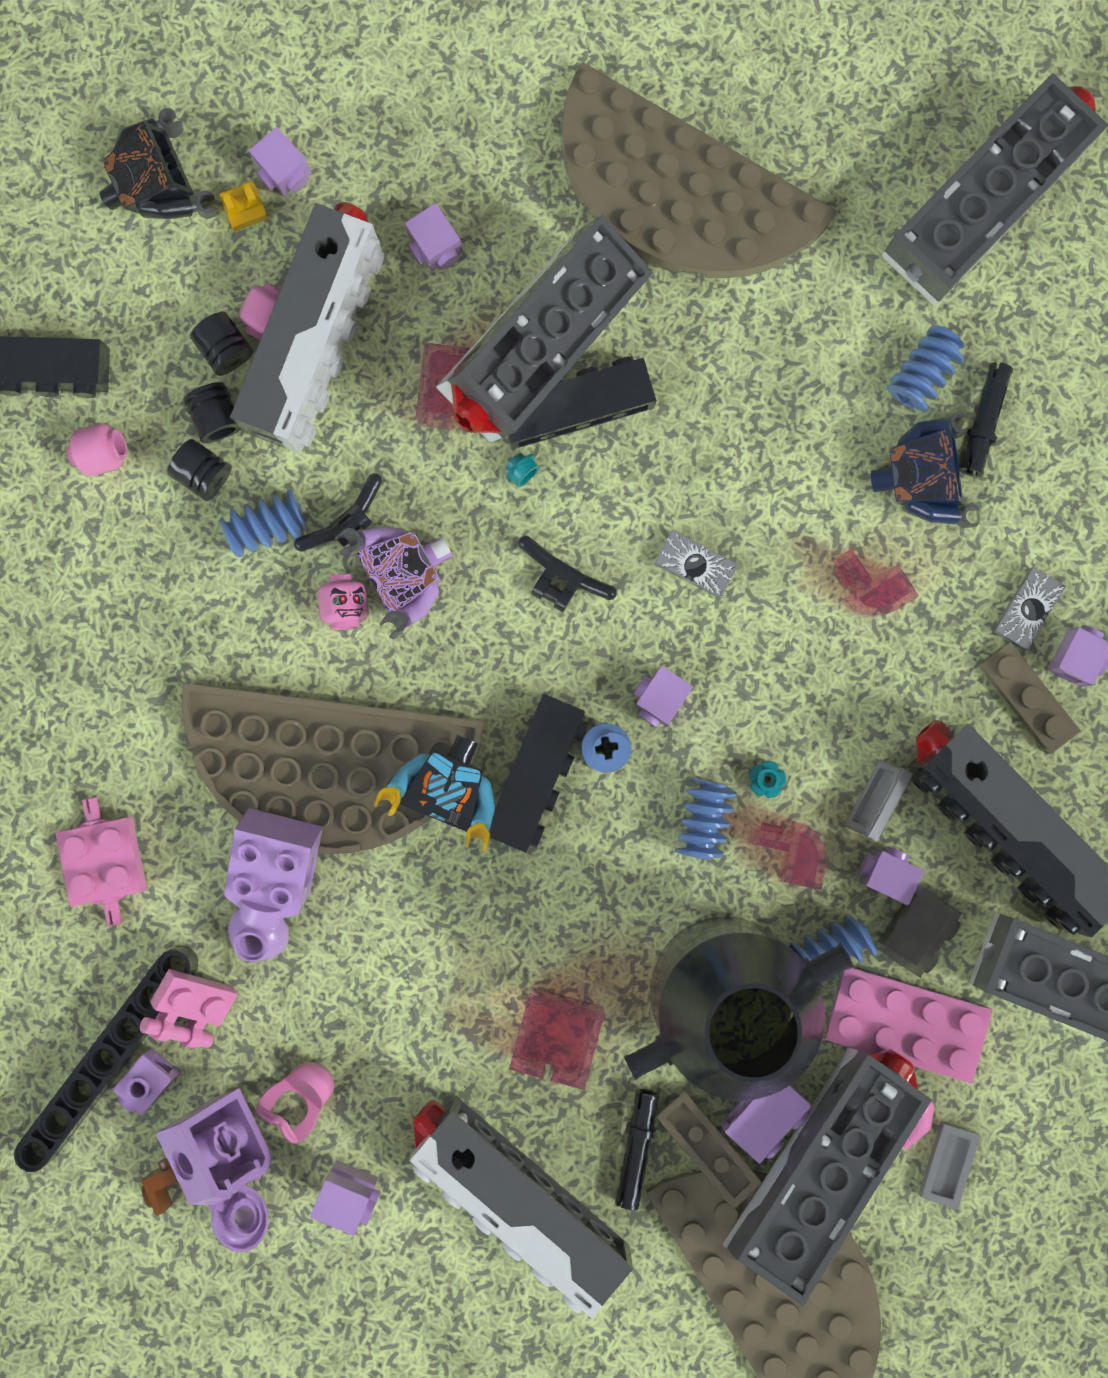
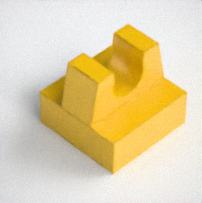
M254 181L219 194L234 232L269 219Z

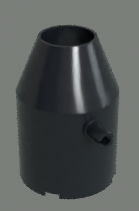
M715 917L698 921L681 930L667 943L654 967L650 981V1003L660 1034L655 1036L656 1041L629 1055H625L624 1059L635 1080L668 1063L670 1066L674 1064L680 1073L696 1087L717 1097L731 1100H754L771 1096L799 1079L813 1062L821 1045L825 1027V1007L820 989L822 987L821 982L848 968L854 967L841 943L837 947L809 961L808 958L802 959L775 935L753 922L735 917ZM748 988L768 990L781 997L793 1012L790 1023L781 1038L769 1050L756 1058L741 1063L722 1064L712 1049L709 1035L711 1019L718 1005L732 993Z

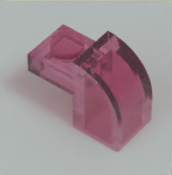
M852 549L833 561L837 567L833 569L836 579L843 588L850 587L853 592L842 599L841 602L857 615L870 618L881 617L900 609L919 596L899 564L872 580Z
M795 821L790 822L788 835L783 834L784 827L762 822L760 829L751 827L749 843L784 851L779 880L785 883L822 890L827 855L821 838L814 830Z

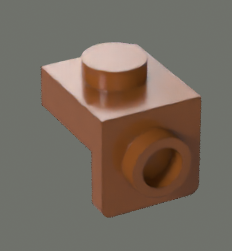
M167 1157L158 1162V1169L151 1171L141 1181L143 1184L142 1196L144 1202L149 1208H153L156 1216L165 1213L173 1204L166 1187L178 1182Z

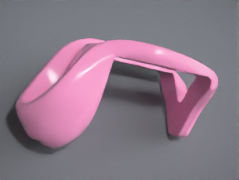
M306 1062L299 1065L287 1077L271 1086L263 1094L256 1107L257 1114L266 1122L277 1124L282 1135L291 1143L298 1144L302 1142L314 1129L321 1108L334 1091L332 1074L325 1066L319 1063ZM286 1091H295L301 1095L308 1106L306 1117L292 1130L286 1120L277 1114L271 1113L277 1099Z

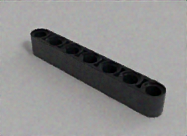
M177 946L164 952L156 960L17 1144L14 1150V1159L21 1170L25 1172L39 1171L57 1157L149 1035L140 1031L141 1021L145 1017L156 1019L160 1012L153 1008L148 999L147 991L149 986L158 989L169 969L172 970L170 960L173 955L181 957L184 961V973L189 975L195 974L198 968V957L191 948ZM126 1018L136 1021L138 1025L137 1035H132L126 1031L124 1026ZM102 1049H108L113 1053L115 1058L113 1066L106 1064L102 1060ZM79 1080H84L90 1085V1096H85L79 1091ZM56 1111L62 1112L67 1117V1127L57 1123L55 1119ZM32 1142L39 1144L43 1148L44 1157H38L34 1154Z

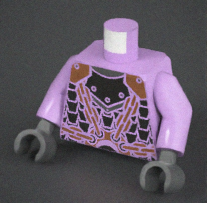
M373 527L358 531L346 528L335 536V539H347L350 546L339 551L341 555L347 556L357 548L361 549L356 554L388 610V613L380 622V626L390 622L396 627V630L389 636L391 639H396L406 627L411 626L428 614L439 594L438 584L442 582L434 566L453 556L443 536L422 547L414 532L408 533L403 528Z

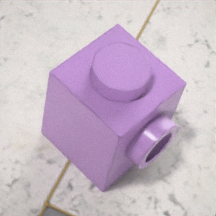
M275 127L249 150L255 165L260 169L256 172L257 176L270 191L277 188L285 197L290 191L296 193L307 184L308 176L312 173L307 160L278 127Z
M437 203L404 223L407 234L412 241L408 247L419 265L426 262L431 271L438 267L444 270L459 260V254L463 252L461 240Z
M1082 625L1081 628L1069 629L1048 670L1080 687L1094 685L1097 677L1102 676L1108 668V641L1102 639L1104 636L1102 632L1090 626Z
M659 667L652 679L645 675L634 692V695L639 697L635 706L641 709L638 716L654 727H657L660 722L666 726L669 725L694 686L665 667Z
M888 846L886 852L875 849L873 855L868 853L860 865L858 874L862 875L861 884L908 906L924 870L907 863L909 855Z
M151 1048L138 1059L112 1091L119 1096L118 1100L124 1108L134 1113L138 1112L142 1116L155 1104L181 1072Z

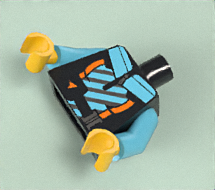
M457 735L449 755L433 750L431 754L420 753L399 768L387 787L379 791L374 806L377 807L381 800L390 801L392 807L387 815L392 816L399 804L465 831L466 848H469L472 838H480L483 841L482 852L486 851L490 839L489 830L495 811V803L491 782L483 776L484 770L470 765L478 743Z

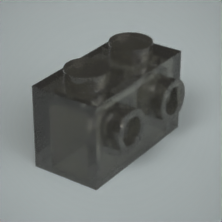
M918 885L909 905L907 906L902 903L876 942V949L921 978L924 972L929 973L937 964L940 957L937 952L944 941H950L958 932L961 925L958 920L963 913L926 888Z

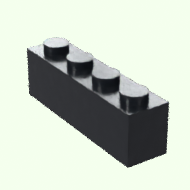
M0 336V394L21 396L22 390H35V394L39 396L58 397L59 391H73V395L76 397L95 398L96 392H108L110 348L100 339Z
M633 356L623 357L612 362V367L599 371L597 367H589L578 371L575 378L564 381L561 379L518 430L508 435L511 449L515 450L654 409L657 400L644 357L634 360Z
M543 693L495 807L489 830L490 838L527 853L529 845L537 848L545 826L539 824L544 810L552 812L560 791L553 789L559 775L567 777L575 757L568 754L573 740L581 743L589 721L583 719L584 710Z

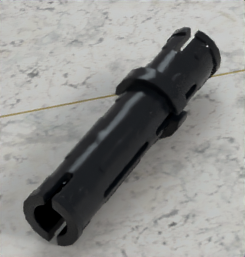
M996 362L989 364L974 423L965 437L968 440V444L959 471L963 474L973 476L975 471L976 477L984 475L990 447L994 446L997 440L995 429L1009 380L1013 373V367L1008 364L1000 363L998 369Z
M636 1089L631 1122H627L625 1130L628 1134L627 1146L615 1205L621 1206V1208L626 1210L639 1209L651 1138L654 1139L656 1134L654 1122L660 1094L657 1092L653 1094L652 1090Z

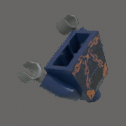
M956 412L947 420L939 418L915 424L899 438L897 446L890 449L891 467L871 470L873 491L880 492L894 489L897 503L904 505L909 514L928 522L957 524L964 529L977 527L979 523H970L966 518V514L968 511H979V507L977 505L958 507L964 505L955 439L963 436L968 432L969 428L959 429L955 426L954 421L961 420L965 416L964 413Z

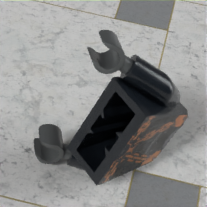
M171 108L162 109L157 121L150 118L121 130L113 151L104 161V167L111 183L100 190L99 193L101 200L109 209L115 210L122 205L125 210L139 213L144 218L153 219L191 217L193 212H198L203 218L211 219L218 214V208L205 209L201 206L205 201L215 200L211 192L202 191L195 200H190L189 198L194 193L170 141V138H176L182 134L183 125L181 121L167 124L169 121L177 118L175 111Z

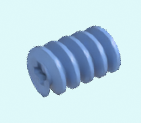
M932 325L927 331V337H923L919 341L918 349H914L910 353L909 361H905L901 365L900 373H896L892 377V384L887 385L890 394L904 405L926 412L929 406L923 400V397L935 400L938 396L931 386L944 388L947 383L940 374L953 376L956 371L949 362L962 364L964 361V356L958 351L965 347L961 338L945 327Z
M291 489L287 490V502L285 503L277 494H274L273 507L269 508L263 499H259L258 512H254L248 504H245L243 517H240L234 509H230L229 522H226L221 517L222 528L234 555L239 558L243 557L245 546L251 552H257L259 540L265 547L269 548L273 545V535L279 542L284 543L287 540V530L295 538L301 536V525L307 530L302 509Z
M600 724L591 728L584 736L581 743V754L584 761L592 769L602 773L614 772L621 769L628 762L631 755V742L628 735L620 727L613 724ZM606 737L608 743H614L616 746V750L610 752V758L605 760L603 754H597L595 751V747L601 744V738Z
M691 777L692 780L701 786L700 788L688 790V794L697 799V803L685 804L684 808L694 814L693 818L682 819L681 823L691 830L690 833L678 834V838L686 843L687 847L675 849L674 852L705 860L721 858L724 852L714 846V844L725 843L727 837L720 833L718 829L730 827V822L723 818L721 814L733 812L734 807L726 803L725 799L736 798L737 792L727 785Z
M845 915L843 918L845 928L836 921L830 923L831 935L823 928L818 929L816 932L818 942L814 941L809 935L804 936V949L795 942L789 945V948L802 959L808 958L809 961L837 947L840 943L847 951L849 957H855L860 963L864 962L863 949L865 948L872 955H878L876 946L863 922L859 918L858 921L855 920L851 915Z

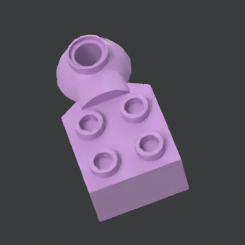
M248 808L236 826L224 896L239 908L232 914L229 920L228 938L236 954L241 959L248 962L265 961L275 958L285 950L289 941V929L283 918L299 915L311 892L322 826Z
M240 1088L212 1098L155 1134L189 1205H208L212 1213L211 1228L218 1241L232 1251L247 1252L256 1248L264 1239L268 1228L269 1214L266 1203L260 1194L251 1187L246 1186L245 1183L259 1180L261 1175L267 1172L273 1157ZM235 1215L237 1216V1220H238V1224H237V1225H236L235 1219H234V1218H235Z

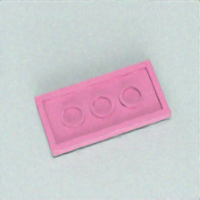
M852 967L841 973L823 1038L827 1041L867 1053L891 1049L909 1060L914 1067L972 1084L993 1010Z

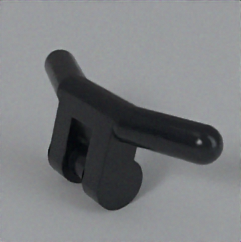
M378 473L370 474L355 503L326 528L296 538L294 541L295 549L303 552L336 540L335 536L346 528L358 531L361 527L366 529L371 525L372 521L366 516V513L382 484V477ZM345 538L337 539L343 547L349 544Z
M525 535L519 538V548L546 568L535 584L531 594L540 600L544 597L554 603L553 608L563 613L578 588L606 600H613L617 596V590L614 586L578 571L553 556L531 537ZM555 575L568 582L563 591L551 585Z

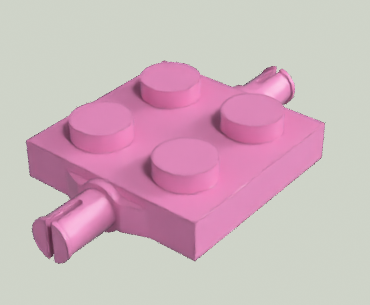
M98 797L84 799L81 802L83 803L86 823H82L75 829L55 833L70 907L88 903L103 904L106 926L121 924L123 921L118 901L130 894L147 891L133 816L117 820L102 819Z

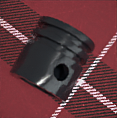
M220 311L206 317L190 333V339L208 361V364L213 368L217 376L231 373L249 360L253 354L252 347L226 312Z
M215 382L198 387L183 398L188 414L191 415V421L202 443H214L241 430L230 418L234 403L230 400L231 396L223 382Z
M192 438L187 440L174 454L169 463L167 475L207 502L216 496L231 473L232 465L226 461L224 462L222 458L216 456L215 453Z

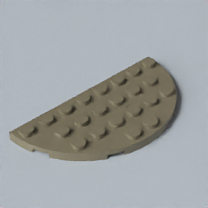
M582 62L576 71L567 92L561 127L562 156L569 181L582 206L586 205L595 218L603 215L642 260L675 273H679V270L705 274V278L749 276L786 263L787 259L804 248L807 249L822 235L835 217L837 210L586 63Z
M183 683L182 711L184 729L187 730L194 764L212 795L239 822L248 808L322 826L318 850L320 854H345L373 849L391 843L413 832L429 821L432 817L400 804L392 816L387 815L392 807L390 801L381 800L377 807L374 806L379 791L387 787L399 768L420 753L431 754L433 750L449 755L457 735L478 743L470 765H472L481 742L484 721Z
M752 1170L759 1180L763 1182L767 1173ZM701 1171L682 1173L646 1189V1194L758 1378H873L881 1340L879 1300L869 1266L850 1233L808 1300L802 1306L737 1260L723 1245L758 1188L734 1210Z

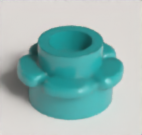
M519 453L507 463L505 468L508 471L506 475L508 482L513 481L517 487H522L538 473L540 466L534 461V454L524 456L522 453Z
M764 761L762 765H755L750 771L749 779L752 782L750 788L757 796L765 795L767 798H774L781 793L782 786L786 785V774L783 770L779 769L778 764L775 762ZM766 776L771 778L770 783H765L764 778Z

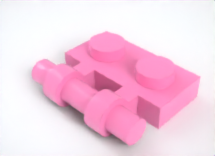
M169 969L150 1001L153 1008L160 1012L156 1019L143 1018L140 1024V1031L150 1034L154 1040L167 1042L171 1039L179 1041L183 1047L196 1049L198 1046L209 1048L213 1043L214 1036L212 1033L203 1031L206 1024L220 1026L238 993L233 986ZM178 1016L188 1018L185 1026L174 1024Z

